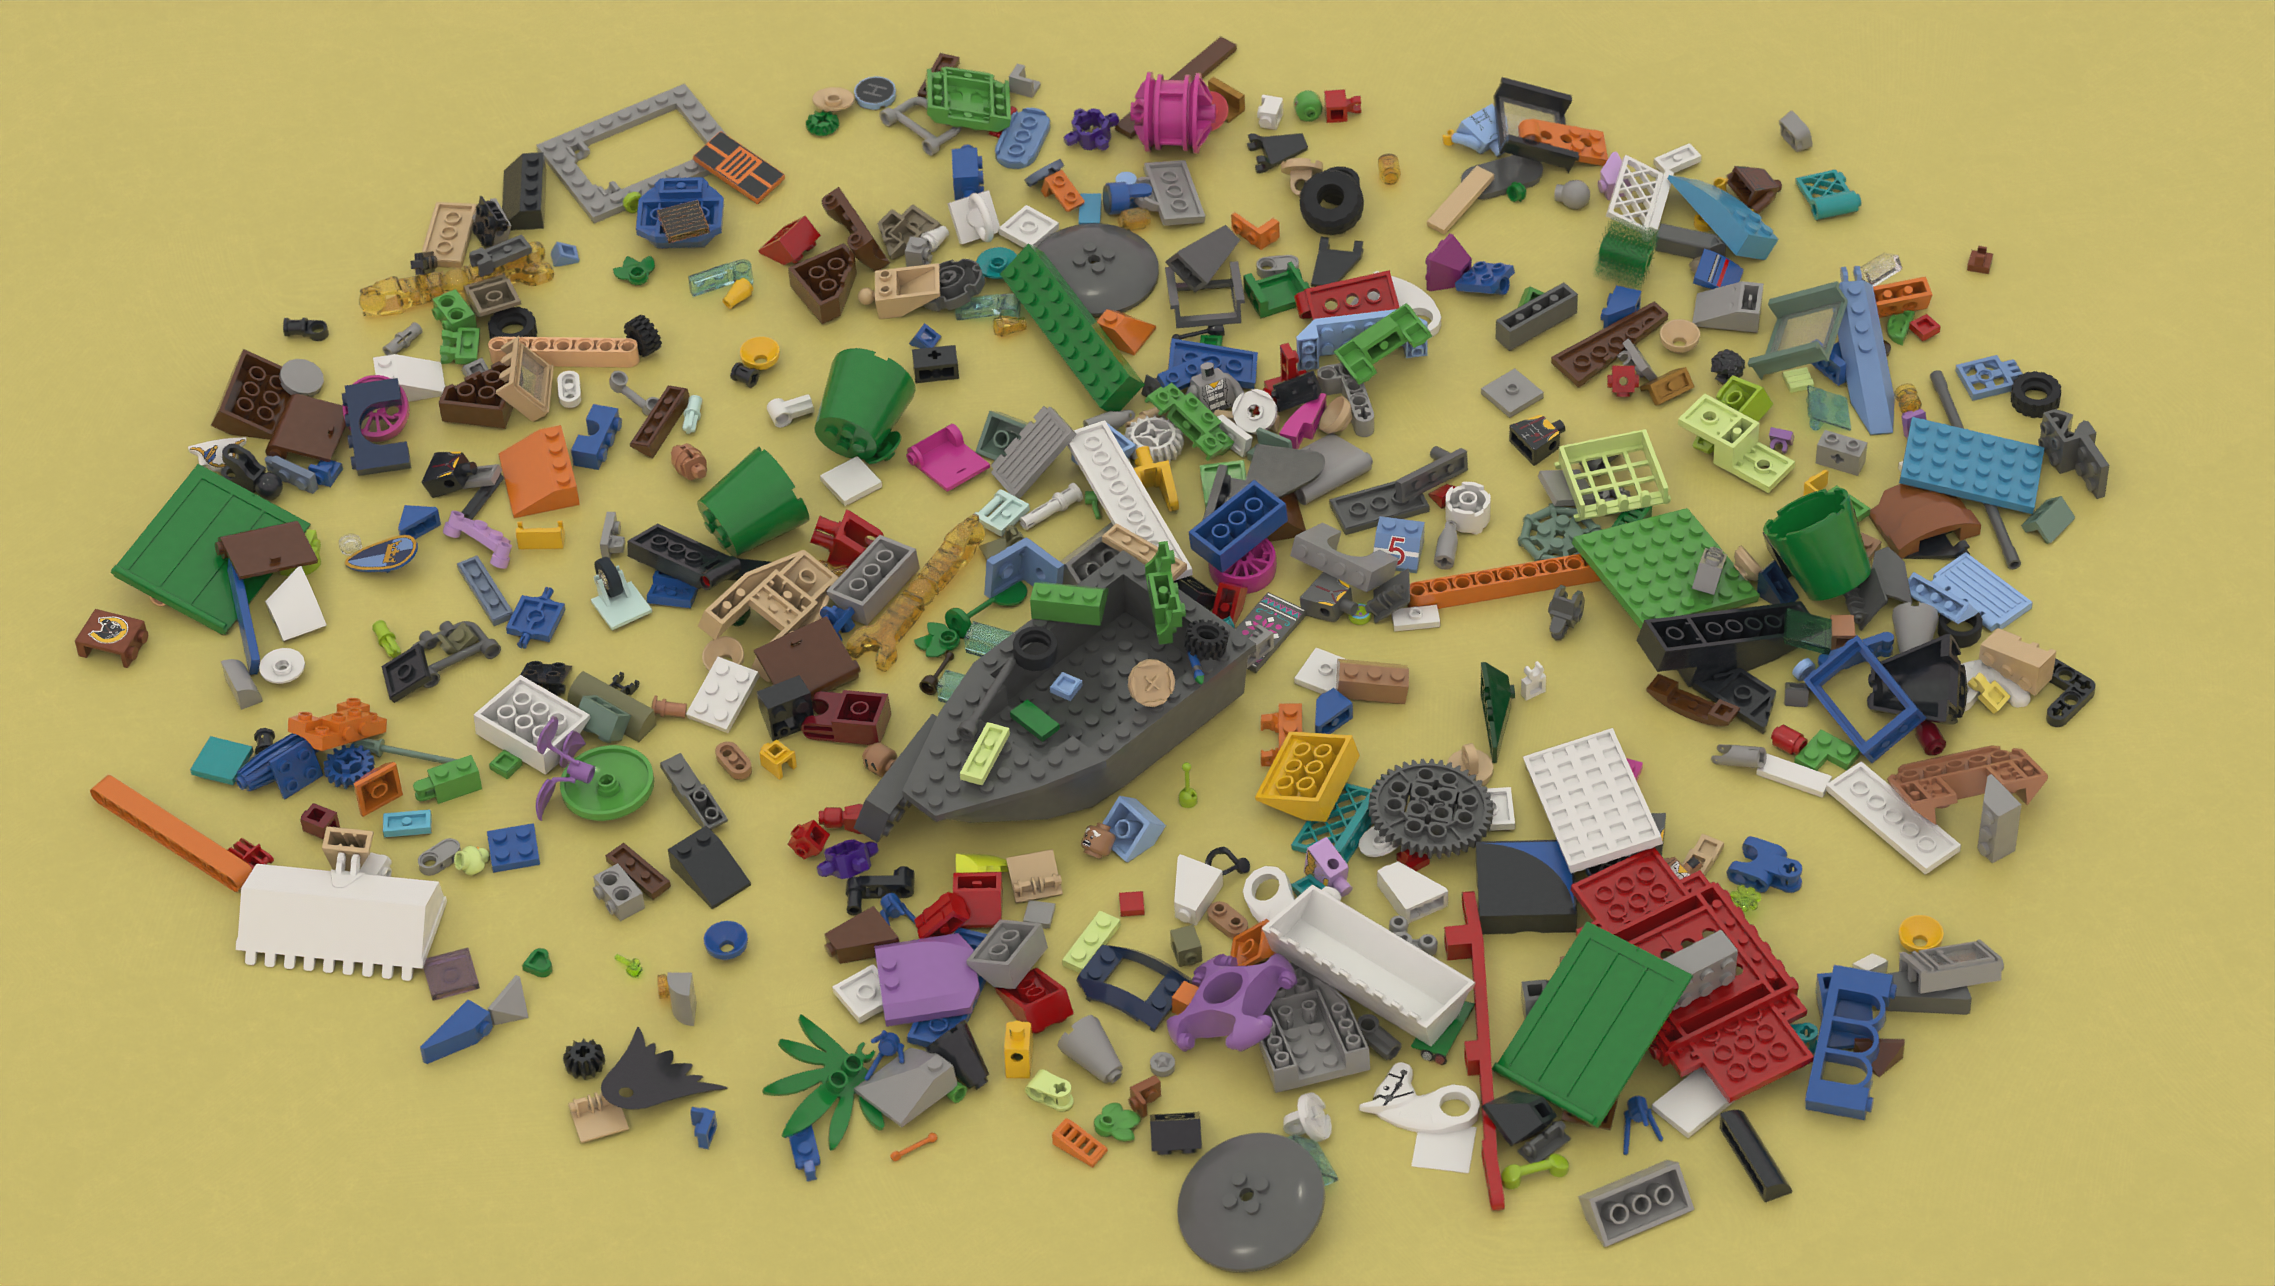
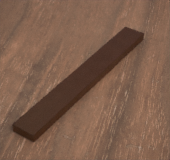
M1220 36L1169 80H1184L1185 75H1191V81H1193L1196 73H1201L1203 79L1237 50V45ZM1130 112L1115 125V131L1131 139L1137 133L1134 129L1135 121L1130 119Z

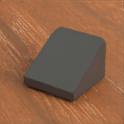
M1786 682L1785 706L1807 707L1809 696L1807 684Z

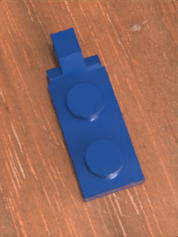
M811 1125L800 1133L789 1137L795 1166L798 1170L804 1169L807 1181L817 1180L815 1166L820 1165V1156Z

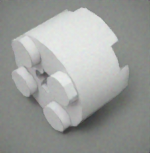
M1462 482V486L1455 487L1454 489L1451 487L1446 493V521L1452 520L1456 522L1457 531L1476 535L1481 533L1490 521V493L1488 494L1484 490L1483 485L1475 482Z

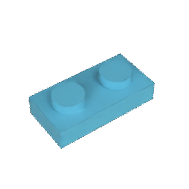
M431 810L383 814L384 838L432 833Z

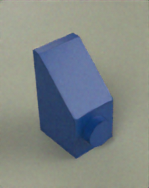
M1334 687L1316 699L1315 733L1331 734L1353 718V703Z

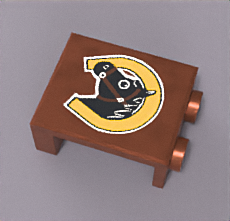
M95 609L75 639V645L80 657L87 658L94 648L120 655L123 667L128 668L131 662L137 658L138 651L142 645L147 642L148 631L143 620Z

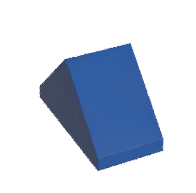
M405 505L398 527L399 535H410L417 539L441 525L439 511L436 507Z

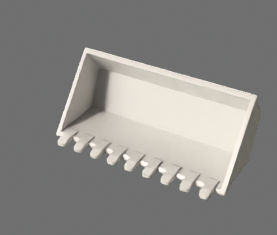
M340 852L337 856L336 870L331 869V871L256 864L241 888L236 950L246 951L245 963L247 965H254L256 963L257 952L265 953V966L267 967L275 966L277 954L285 955L284 967L287 969H293L296 963V956L304 957V970L306 971L314 970L316 958L324 959L323 971L326 973H332L335 967V960L343 961V973L346 975L353 974L355 962L363 963L362 975L366 977L373 975L374 964L383 965L382 977L386 979L393 977L394 966H401L402 980L410 981L413 977L414 968L423 969L443 915L447 898L443 896L440 883L437 881L366 875V873L360 872L359 854L352 856L351 871H345L346 854Z
M1311 885L1262 928L1272 951L1280 953L1290 962L1429 1046H1432L1459 1015L1468 993L1475 985L1473 980L1314 885Z

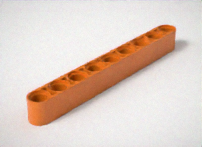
M1580 554L1416 581L1410 584L1408 608L1437 605V608L1441 609L1556 589L1560 585L1569 587L1598 582L1601 579Z
M107 775L90 789L91 796L98 804L232 891H239L253 869L245 861L113 776Z

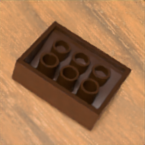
M243 349L235 363L211 426L230 435L270 440L291 394L283 389L279 380L280 371L283 366Z

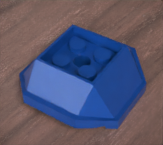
M703 177L660 178L654 184V187L639 199L636 233L638 236L647 239L656 248L705 247L716 235L722 233L724 197L712 188ZM697 201V204L659 213V210ZM695 205H698V206H699L698 208H694V209H690V210L678 212V213H675V214H671V215H667V216H663V217L660 216L661 214H664V213H668V212H672V211H676V210L688 208V207H691V206H695ZM697 209H700V210H701V211L696 212V213H692V214H688V215H684V216H680V217H676V218H672V219H668V220H664V221L662 220V218H666V217H669V216H673V215H677V214H681V213H685V212H689V211H693V210H697ZM702 213L701 216L664 225V222ZM704 217V219L667 229L665 228V226ZM701 221H705V222H706V223H704V224H700V225L688 227V228H685V229H681V230H677V231H673V232H669V233L667 232V230L674 229V228H678V227H682V226H686V225H690V224H694V223H697V222H701ZM707 225L706 228H702V229H698V230H694V231H690V232H686V233H682V234H678V235H674V236H670V237H669V234H672V233H676V232H680V231H683V230H687V229H691V228H695V227Z

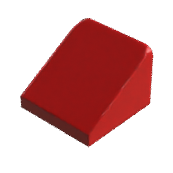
M1445 484L1428 493V496L1442 509L1446 507V493L1451 487L1454 489L1456 486Z

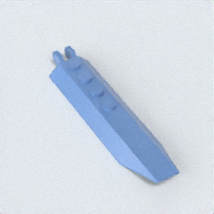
M1855 266L1853 269L1855 281H1848L1847 268L1841 267V283H1839V288L1848 300L1839 327L1838 339L1842 359L1847 363L1846 381L1850 402L1870 435L1892 434L1895 397L1873 285L1862 280L1860 266Z

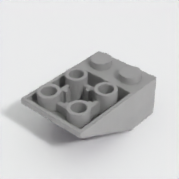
M1741 281L1697 293L1692 323L1697 327L1758 333L1764 284Z

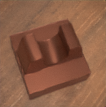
M1978 246V251L1972 250L1967 271L1989 274L1993 253H1987V247Z

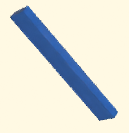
M229 559L227 571L248 671L250 675H255L259 672L260 656L243 579L239 580Z

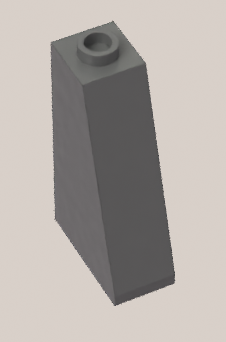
M1224 225L1179 250L1168 258L1165 263L1195 293L1208 284L1239 243L1240 239L1227 225Z
M1908 970L1888 973L1893 975V984L1897 985L1895 999H1890L1889 1007H1886V1011L1970 1014L1972 998L1967 986L1920 994L1918 992V973L1916 982H1909Z

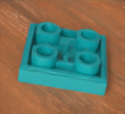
M210 736L190 769L191 775L234 785L236 782L235 778H237L236 773L250 759L254 752L253 747Z

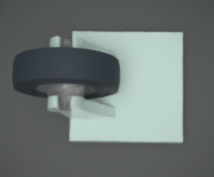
M602 557L595 561L594 566L597 575L593 578L599 596L592 598L591 603L611 630L652 613L651 607L631 581L626 583L623 571L620 570L619 565L615 567L608 557Z

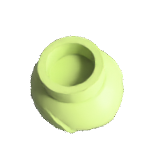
M467 846L462 851L456 852L454 864L458 870H463L468 875H474L484 869L490 855L485 848Z

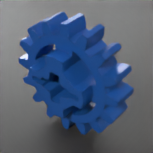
M351 744L350 748L342 745L341 750L334 748V754H327L328 760L323 762L325 777H328L329 783L334 782L337 788L342 784L344 789H347L349 785L354 787V783L375 768L374 757L371 755L370 750L364 751L362 745L355 748L354 744Z

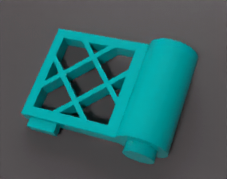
M1836 169L1796 178V185L1811 206L1815 220L1856 212L1859 210V206H1861L1860 195L1856 194L1855 191L1849 190L1845 184V176L1842 172H1837ZM1834 178L1835 180L1831 182L1825 179ZM1806 183H1812V184H1814V186H1809V185H1805V184H1806ZM1819 186L1828 187V189H1820ZM1834 189H1836V190H1839V191H1842V192L1836 193V192H1832V191H1833ZM1813 194L1821 195L1820 197L1816 198L1812 197Z

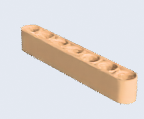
M494 337L489 341L488 347L493 364L498 361L501 362L502 358L507 355L501 350V346L516 337ZM519 337L521 344L523 343L549 365H554V367H634L640 361L637 342L631 338Z

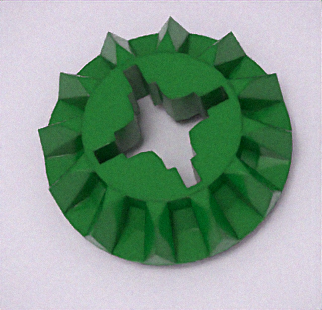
M824 110L822 112L815 111L814 115H808V120H806L807 130L817 136L832 134L839 127L838 116L833 114L832 111L827 113Z

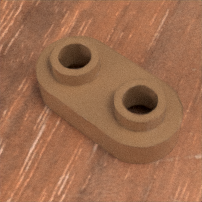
M722 742L716 747L717 761L732 778L745 779L751 774L752 766L750 759L735 743Z
M1214 902L1208 907V921L1228 938L1233 939V937L1248 929L1246 918L1227 903Z

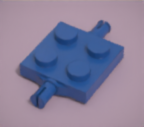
M545 587L540 597L521 596L506 626L507 634L521 636L517 643L519 648L522 649L523 647V649H526L530 639L550 642L566 610L565 603L555 602L550 599L554 593L551 587L549 589Z

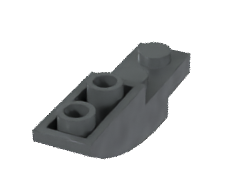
M681 753L660 763L661 770L672 785V791L691 817L702 828L707 826L712 830L728 822L727 817L706 785L700 783Z

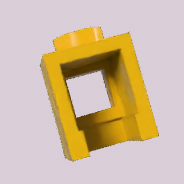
M777 739L771 744H764L759 752L761 766L779 780L783 778L782 764L786 762L793 770L797 767L795 751L788 749Z

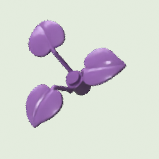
M555 716L550 718L537 741V751L540 754H544L548 747L560 755V766L565 768L568 765L567 774H570V777H553L551 780L547 779L544 782L536 799V813L540 821H542L543 812L554 792L557 782H572L575 784L576 780L589 784L595 774V766L573 758L575 753L586 745L582 736L577 731L572 730L568 734L563 744V752L552 745L551 741L558 728V718Z

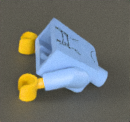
M1493 104L1462 120L1456 131L1457 133L1450 129L1447 131L1448 136L1442 135L1443 143L1446 146L1456 143L1476 150L1479 154H1483L1491 149L1497 157L1502 155L1499 153ZM1505 116L1506 131L1508 133L1507 118Z

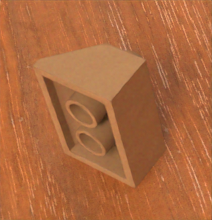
M1337 658L1336 690L1347 699L1405 704L1409 689V668L1407 665Z

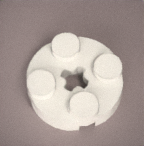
M1253 389L1240 394L1236 398L1232 407V413L1237 426L1248 434H1256V429L1259 427L1268 430L1273 426L1277 418V405L1268 393L1263 390ZM1256 406L1259 407L1258 411L1260 414L1251 417L1252 414L1249 410L1251 408L1255 409Z

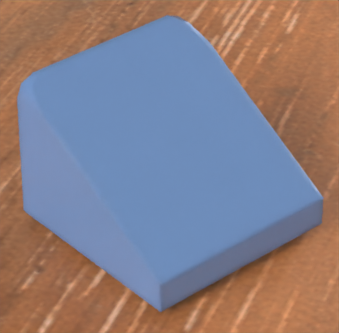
M556 242L551 251L553 266L559 267L579 262L576 246Z

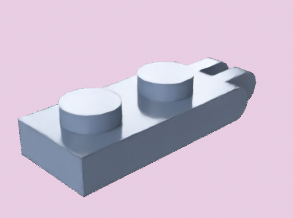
M267 456L265 458L267 470L277 474L283 482H288L300 490H305L312 494L318 489L314 472L279 456Z

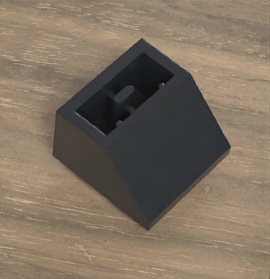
M800 675L757 691L759 709L772 741L801 731L805 718L814 716L811 693Z

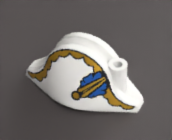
M246 437L208 441L188 446V451L198 456L200 465L205 468L207 467L211 471L221 472L226 466L222 461L223 448L229 444H237L243 447L246 444ZM235 453L228 454L229 456H232L234 458L237 457V454Z

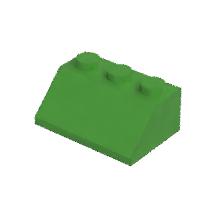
M1035 582L1030 598L1031 619L1101 626L1109 590L1108 588Z

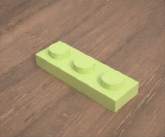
M987 722L960 772V780L983 786L1010 735L1009 728Z
M1099 911L1063 958V966L1080 973L1102 945H1106L1121 926L1120 919Z

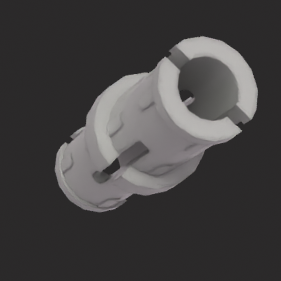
M413 322L403 332H398L395 338L382 348L384 354H396L401 349L410 346V342L422 334L421 326Z

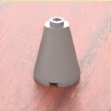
M1911 602L1900 604L1893 609L1892 620L1899 653L1933 639L1939 620L1937 609L1925 603H1919V606H1911Z
M1093 1015L1083 1017L1071 1026L1074 1030L1069 1035L1065 1032L1058 1041V1048L1062 1053L1102 1082L1114 1083L1122 1076L1123 1066L1099 1019Z

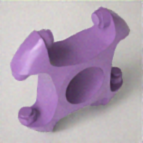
M1276 953L1268 961L1259 965L1237 966L1238 962L1235 957L1224 954L1217 955L1195 969L1192 978V985L1199 987L1192 1001L1181 1014L1174 1015L1166 1021L1168 1033L1174 1044L1185 1052L1194 1047L1195 1039L1227 1036L1226 1046L1228 1048L1244 1051L1265 1039L1271 1033L1270 1029L1273 1020L1270 1016L1263 1015V1013L1274 999L1280 987L1290 989L1297 984L1296 973L1291 963L1283 955Z

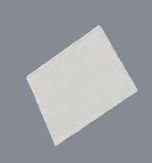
M1477 1127L1444 1134L1417 1132L1412 1166L1469 1173Z

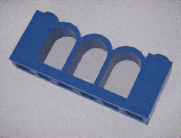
M1834 965L1805 1098L1806 1110L1865 1120L1867 1112H1872L1874 1098L1870 1097V1089L1873 1084L1871 1063L1877 1059L1879 1054V1035L1877 1032L1885 1024L1886 1007H1889L1890 999H1895L1897 985L1893 984V975ZM1839 999L1874 1005L1879 1010V1015L1870 1021L1838 1017L1836 1013ZM1833 1030L1863 1035L1873 1042L1872 1047L1862 1053L1829 1048ZM1826 1062L1858 1067L1866 1073V1078L1858 1084H1844L1822 1080Z

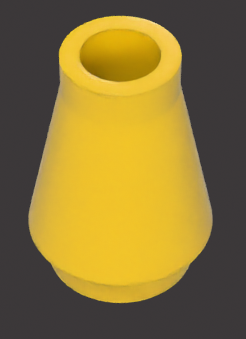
M745 278L737 279L722 301L726 307L732 309L736 304L751 296L754 288Z

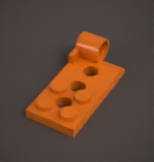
M1526 119L1518 125L1519 137L1579 152L1578 162L1604 166L1608 160L1603 131L1536 119Z

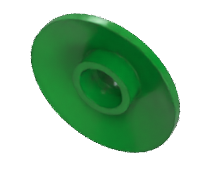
M897 431L890 432L876 454L871 458L864 459L867 464H875L882 460H890L895 455V450L901 442V434Z

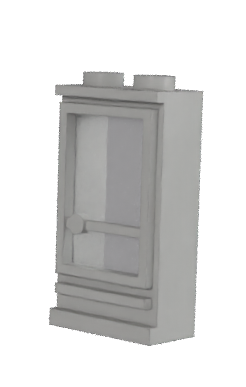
M1981 940L1919 950V953L1916 951H1912V954L1900 952L1899 971L1908 970L1909 982H1916L1917 973L1919 974L1918 992L1920 994L2000 981L2001 972L2004 969L2002 957Z

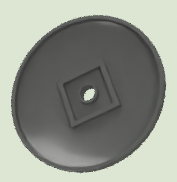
M1102 223L1074 225L1053 233L1037 247L1046 254L1093 317H1101L1106 309L1123 313L1136 307L1147 299L1157 284L1159 265L1154 250L1139 235L1119 226Z
M1271 1133L1240 1135L1212 1148L1190 1170L1182 1185L1178 1199L1177 1212L1180 1230L1192 1251L1200 1259L1216 1268L1231 1272L1263 1270L1288 1259L1310 1239L1320 1222L1324 1210L1325 1184L1314 1158L1297 1142ZM1248 1192L1254 1193L1252 1199L1242 1201L1244 1194Z

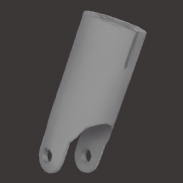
M1132 410L1109 411L1084 420L1083 427L1105 420L1106 423L1117 430L1126 422L1134 419L1135 413Z
M1452 520L1446 522L1445 528L1438 538L1434 557L1435 566L1445 570L1453 567L1458 545L1457 524Z
M1719 744L1717 750L1724 753V755H1714L1711 757V761L1717 765L1763 768L1766 763L1767 754L1763 747Z

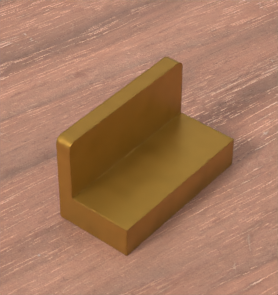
M1215 77L1208 80L1209 91L1221 94L1227 101L1228 115L1225 120L1227 123L1245 111V94Z
M1683 367L1665 373L1639 387L1641 391L1648 389L1654 405H1660L1694 388V384L1687 368Z

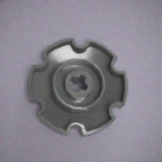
M961 259L956 262L949 260L940 263V297L923 306L928 310L940 311L945 308L948 310L956 309L969 303L971 297L978 295L985 284V277L979 264L970 259Z

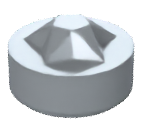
M1167 1052L1154 1054L1150 1060L1152 1073L1159 1077L1171 1075L1175 1070L1174 1057Z

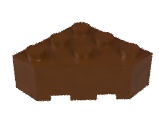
M845 243L788 268L790 287L821 324L841 316L857 275L855 255Z
M498 361L491 365V369L483 373L480 371L465 377L462 383L455 386L452 383L444 387L439 400L442 421L506 429L514 407L497 395L496 390L509 383V380L504 382L499 376L511 365L505 366ZM520 373L519 385L522 386L523 379L522 373Z

